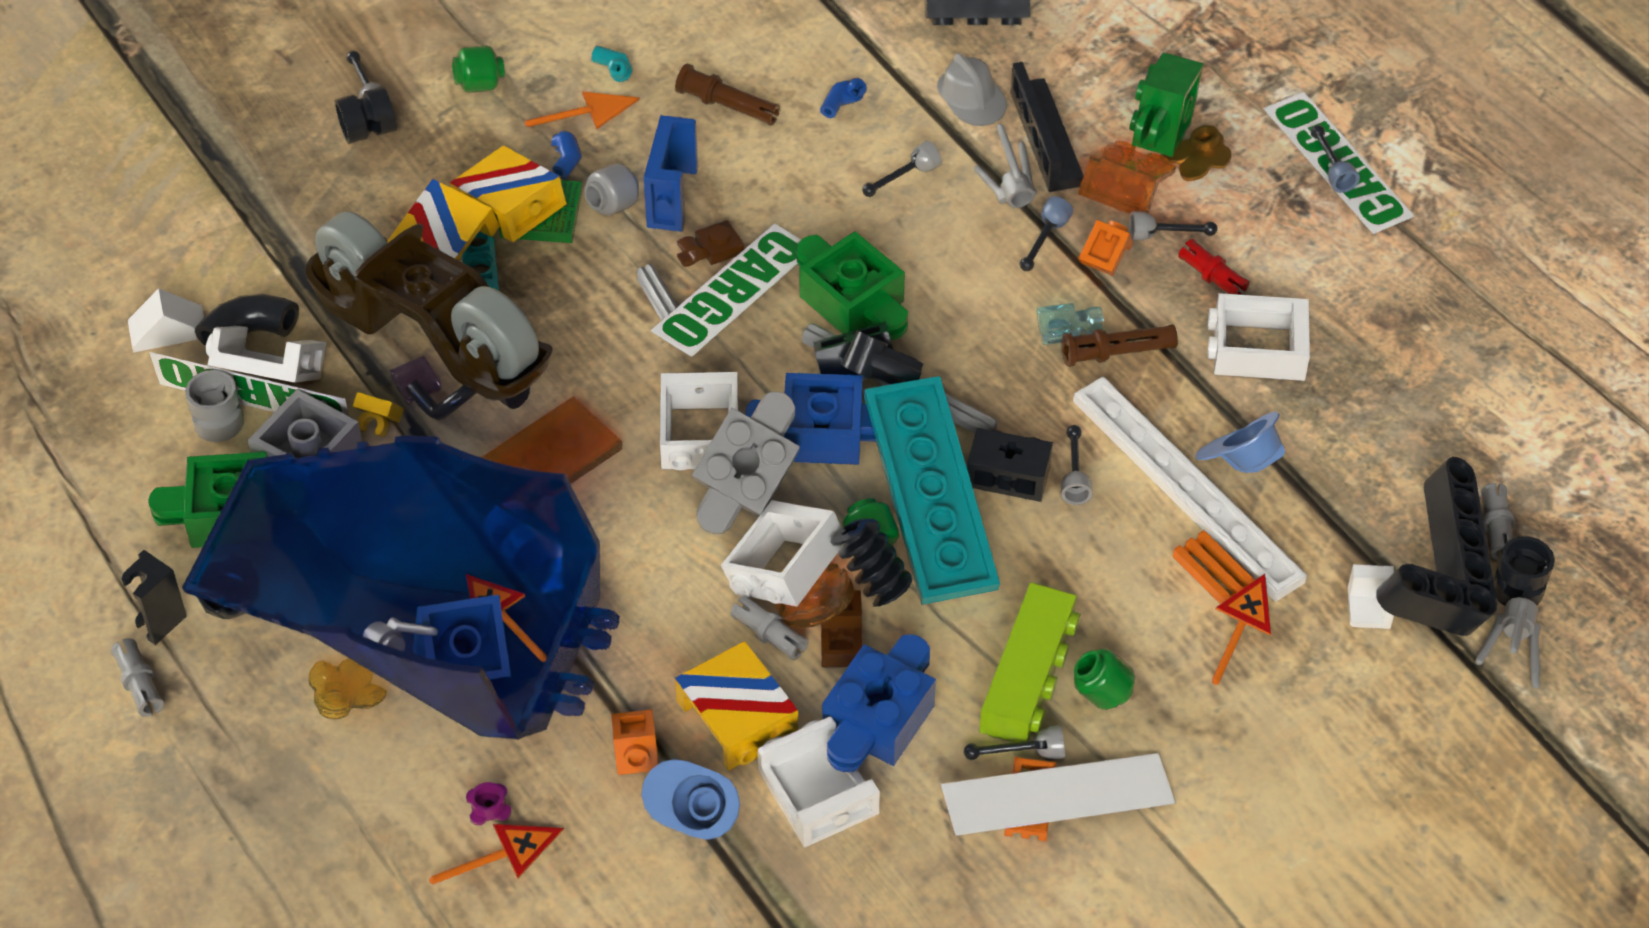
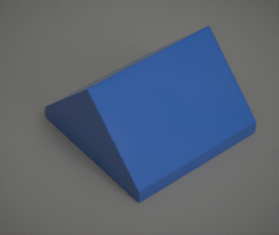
M499 594L417 607L415 624L434 627L438 630L435 636L414 634L413 650L423 675L436 688L511 676Z

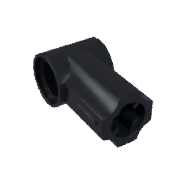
M857 330L841 365L867 378L872 379L875 377L889 384L919 380L924 363L907 354L889 348L887 343Z

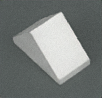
M158 288L128 319L133 352L198 340L195 334V327L205 317L202 305Z

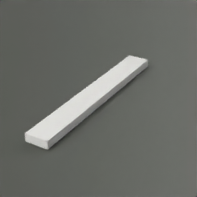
M1104 376L1074 393L1073 402L1255 580L1265 574L1267 594L1275 602L1305 584L1307 574Z

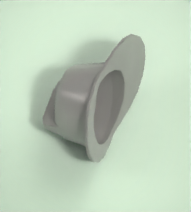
M961 53L955 54L953 62L950 63L945 73L938 80L937 89L954 114L962 121L976 126L994 124L1006 112L1007 101L1004 94L992 79L990 69L985 62L973 57H964Z

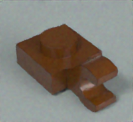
M728 220L695 231V238L686 236L677 241V245L682 251L677 254V258L683 267L691 266L707 258L711 265L736 257L744 250L743 241Z

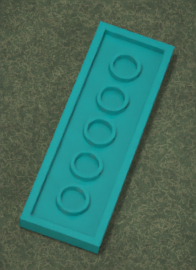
M936 376L865 389V403L921 605L999 590V577L941 377Z

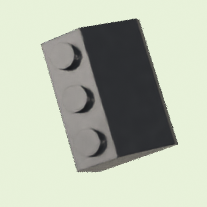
M925 0V19H933V25H954L953 19H967V25H988V19L1001 18V25H1022V18H1030V0Z

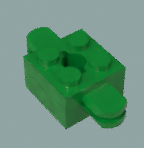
M1163 52L1156 64H1150L1145 80H1140L1135 94V100L1140 101L1139 109L1134 111L1129 130L1134 131L1132 146L1173 157L1192 124L1204 63Z
M856 231L833 246L828 244L819 235L807 236L798 243L799 296L837 330L844 334L886 322L891 340L901 338L906 333L908 328V310L901 305L904 302L905 272Z
M267 452L187 457L185 486L157 487L150 493L148 498L154 522L158 526L185 524L191 548L271 543L272 519L303 517L310 507L306 483L301 478L273 480ZM234 506L233 509H225L226 507Z

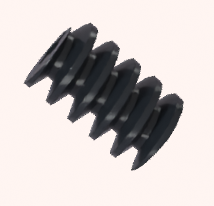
M870 518L855 520L843 527L831 538L830 542L833 546L845 543V546L839 551L838 555L840 558L854 557L847 564L846 568L848 571L853 572L861 569L855 577V582L859 585L870 582L863 589L864 596L872 597L878 595L873 602V607L889 604L902 596L910 587L912 575L909 571L904 570V562L899 557H896L895 548L888 544V537L880 531V524L877 520Z

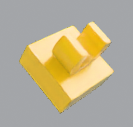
M357 392L352 406L363 412L357 418L360 430L366 432L369 422L376 419L377 428L375 429V434L380 437H385L388 433L389 423L387 419L400 423L404 408L393 402Z

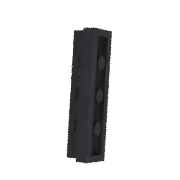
M1023 62L1012 63L1010 94L1048 192L1083 187V172L1045 78L1030 80Z

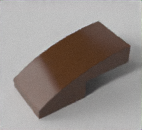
M821 590L822 667H848L862 647L861 590Z

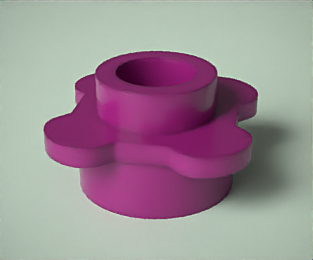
M485 782L469 790L466 794V801L471 804L472 808L470 821L480 826L485 824L486 821L495 819L500 821L507 820L511 815V807L506 804L505 800L507 788L503 784ZM492 803V806L486 807L485 804Z

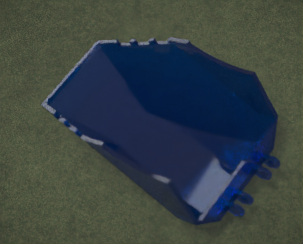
M396 436L394 443L369 446L367 441L358 442L356 449L332 453L328 447L321 448L318 451V455L294 458L293 454L289 453L247 460L182 586V589L187 594L316 638L481 737L516 740L546 730L554 711L564 716L573 715L580 717L583 714L585 702L575 695L588 696V694H591L594 681L588 678V676H584V674L570 673L581 644L591 650L609 649L612 636L603 630H615L620 622V616L615 611L597 608L600 600V541L565 474L540 472L493 462L444 444L439 437ZM466 574L525 594L524 598L507 608L505 612L547 655L545 662H541L504 622L511 676L490 680L480 666L455 664L415 655L413 650L414 633L401 632L405 641L404 651L365 638L363 633L370 624L378 621L387 624L390 618L393 617L404 623L415 624L417 607L470 599ZM589 624L596 627L597 629L588 628ZM562 690H565V691H567L568 693H570V694H572V695L561 694V693H562Z

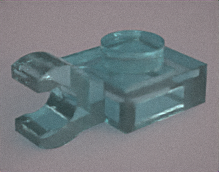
M1074 303L1038 307L1037 321L1042 345L1061 343L1064 333H1071L1072 336L1080 335V332L1092 334L1095 329L1103 330L1102 322L1104 317L1102 308L1090 307L1085 310L1075 311Z

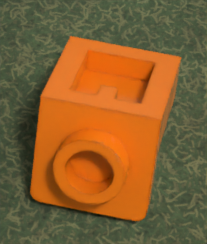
M1096 220L1078 258L1079 262L1113 276L1125 250H1130L1133 245L1128 228L1115 221L1109 220L1106 224Z
M653 709L611 714L617 773L625 775L650 772L651 769L658 765Z

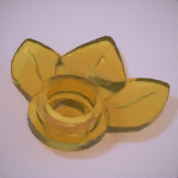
M364 658L346 659L338 667L325 660L315 663L309 672L308 683L315 691L314 704L318 708V712L328 719H341L346 717L352 708L369 709L381 703L386 697L387 691L378 685L371 684L374 671L372 663Z

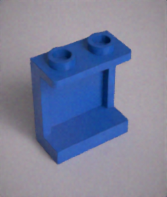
M660 115L643 177L647 228L683 231L685 212L682 173L696 174L698 170L696 120Z

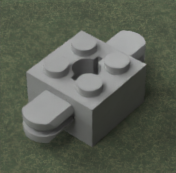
M769 392L764 395L751 418L731 407L692 474V479L708 488L707 493L697 508V520L706 532L722 534L728 531L741 509L759 517L772 500L796 459L800 446L784 438L795 417V405L786 394Z

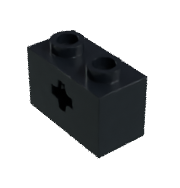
M977 428L967 461V470L972 488L1042 502L1051 467L1053 442L1040 440L1035 437L1028 438L1003 433L998 430Z

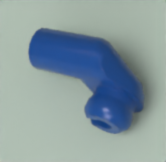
M854 78L834 84L820 107L821 114L827 118H834L841 106L860 101L867 91L866 83L860 78Z
M561 131L555 134L551 140L552 146L557 145L555 151L561 154V157L552 167V172L557 174L560 179L565 180L581 160L582 153L576 137L571 132Z

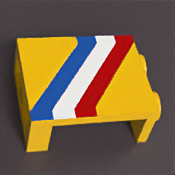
M504 145L449 182L451 188L491 207L498 216L503 237L512 243L567 204L560 177L557 174Z
M432 179L387 241L389 243L404 230L416 224L423 225L421 241L459 260L479 231L493 237L500 225L491 207Z
M745 641L675 677L677 703L684 712L692 708L696 710L722 745L724 766L728 771L740 764L747 765L758 757V749L770 739L784 737L798 731V709Z

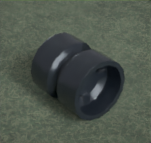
M383 86L364 91L362 98H358L353 94L335 99L339 124L348 144L368 139L370 132H374L379 136L397 130L393 107Z
M1520 536L1509 540L1504 546L1493 580L1496 599L1499 603L1506 607L1510 599L1521 597L1533 601L1537 606L1540 604L1555 562L1553 551L1546 543L1530 536Z

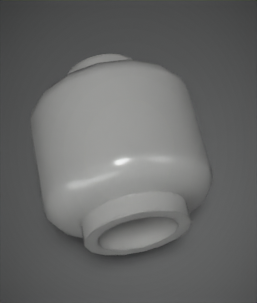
M611 164L594 171L588 176L584 189L585 199L588 205L600 214L613 215L630 208L636 203L639 183L637 177L627 167L621 164Z

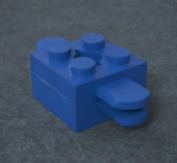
M786 373L784 394L789 396L795 405V417L784 438L800 446V451L794 462L859 465L860 441L876 442L867 406L862 404V375ZM754 399L747 405L745 410L746 416L751 418L760 400ZM815 424L820 426L829 425V427L820 428L816 427Z
M902 635L887 655L864 644L822 703V720L832 717L836 723V729L827 741V760L836 770L854 772L862 765L868 754L895 766L934 708L936 679L924 673L930 665V647L920 636Z

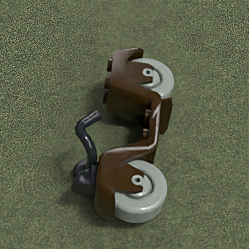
M346 211L337 214L317 230L315 235L317 253L306 264V277L325 310L370 335L376 333L400 313H403L419 323L451 375L459 383L463 384L441 403L437 404L417 379L405 387V390L425 414L436 420L445 419L477 393L489 400H500L510 409L519 408L525 403L530 394V386L541 377L548 367L553 347L538 341L530 321L522 310L505 294L489 287L477 271L421 241L423 225L416 224L404 230L388 243L387 239L369 221L356 213Z

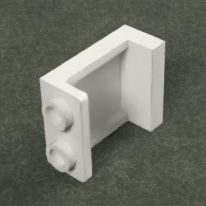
M215 327L213 333L208 337L206 343V354L209 356L208 366L290 382L321 379L326 342L317 340L286 342L284 357L247 350L245 348L247 327Z
M832 717L821 721H811L800 730L787 736L770 739L758 749V771L804 848L879 814L880 791L873 780L870 779L865 782L858 770L854 772L838 771L827 760V741L836 729V723Z

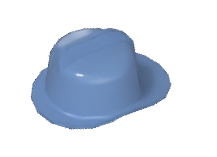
M1278 412L1268 413L1246 427L1208 443L1196 452L1195 458L1207 460L1221 456L1235 470L1244 473H1253L1265 469L1285 454V447L1274 425L1279 419L1280 414Z
M673 759L661 762L651 769L643 782L641 795L644 808L652 819L684 834L706 840L721 837L732 828L738 818L740 800L737 789L731 780L710 769L688 761Z

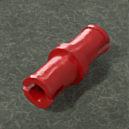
M1190 239L1185 243L1189 247V251L1184 247L1181 248L1178 258L1184 260L1202 274L1201 278L1205 282H1213L1228 294L1242 295L1239 292V288L1246 292L1250 281L1228 267L1223 257L1212 255L1196 243L1194 239Z

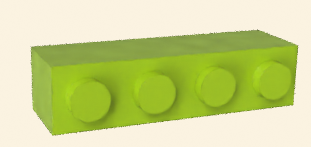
M1030 582L982 706L979 733L1016 743L1029 741L1032 732L1038 733L1041 730L1046 712L1045 709L1041 708L1044 699L1051 701L1058 679V677L1053 676L1056 667H1064L1069 651V645L1065 644L1067 636H1075L1079 626L1081 613L1075 612L1077 595Z

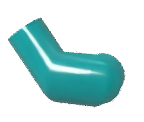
M595 46L591 56L592 62L608 66L611 77L617 82H623L630 78L632 66L625 53Z

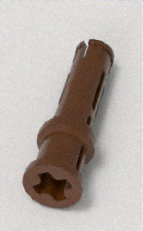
M686 63L681 68L677 76L675 91L680 94L687 92L701 98L704 104L709 105L716 102L765 122L770 126L774 125L777 120L772 117V114L779 116V104L771 103L724 84L719 75L712 74L709 76L695 70L694 65Z
M1173 324L1108 334L1102 329H1095L1092 334L1072 336L1071 333H1064L1061 339L1062 355L1067 367L1075 366L1076 362L1096 360L1098 363H1102L1112 355L1165 348L1172 349L1176 348L1178 344L1177 330Z

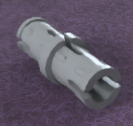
M1496 483L1484 486L1481 491L1485 507L1484 528L1489 534L1490 555L1495 560L1500 558L1499 550L1501 549L1502 554L1504 546L1509 540L1514 539L1512 529L1515 525V517L1509 511L1507 487L1501 483L1498 485L1499 494L1496 492Z
M746 595L738 599L743 604V607L736 603L733 605L731 616L756 632V637L761 642H770L793 661L801 656L796 651L797 648L802 652L806 650L808 639L785 625L783 618L776 612H767Z
M123 639L128 651L126 654L123 652L118 641L112 646L111 653L122 672L121 682L124 688L131 692L138 713L144 717L152 716L147 704L148 701H151L156 713H159L164 707V701L153 683L155 676L151 666L144 663L137 642L134 639Z

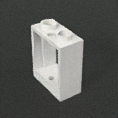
M1218 293L1216 308H1209L1208 330L1214 331V337L1209 336L1207 357L1208 359H1214V375L1305 381L1310 359L1309 299ZM1226 326L1289 330V351L1226 347Z
M737 372L661 373L660 454L662 469H696L712 440L671 441L672 409L728 408L729 413L732 407L738 411Z
M772 500L721 565L729 581L730 588L741 597L746 595L775 604L782 603L798 606L845 544L833 546L830 542L831 538L842 527L834 511ZM784 541L803 544L782 573L764 569Z

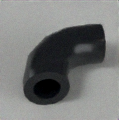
M268 294L239 296L219 304L207 314L195 327V334L205 346L209 335L213 333L215 327L243 326L248 328L247 333L266 331L285 337L292 332L297 323L299 306L296 302L286 298Z

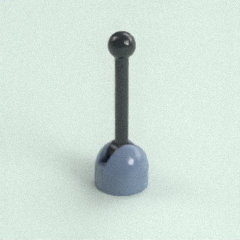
M1315 125L1311 129V136L1318 139L1332 164L1328 171V179L1332 188L1338 193L1352 190L1359 182L1358 172L1351 163L1338 161L1324 137V128L1321 125Z
M1056 196L1047 199L1041 214L1046 225L1028 256L1021 259L1020 268L1023 271L1028 272L1033 269V260L1051 229L1063 227L1072 216L1073 208L1065 199Z

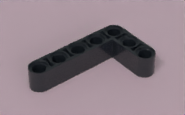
M1453 456L1448 458L1424 482V494L1436 571L1414 564H1404L1378 587L1376 598L1380 606L1391 615L1457 635L1468 636L1497 611V599L1476 475L1470 464L1459 457Z

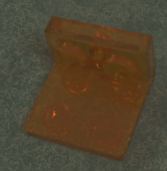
M1115 141V143H1110L1090 154L1078 195L1131 214L1132 211L1149 213L1158 183L1175 174L1177 166L1168 163V158L1156 153H1148L1146 155L1135 151L1136 147L1131 143Z

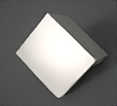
M1353 564L1348 583L1349 619L1352 627L1391 628L1394 615L1387 613L1380 606L1376 598V590L1394 573V566Z

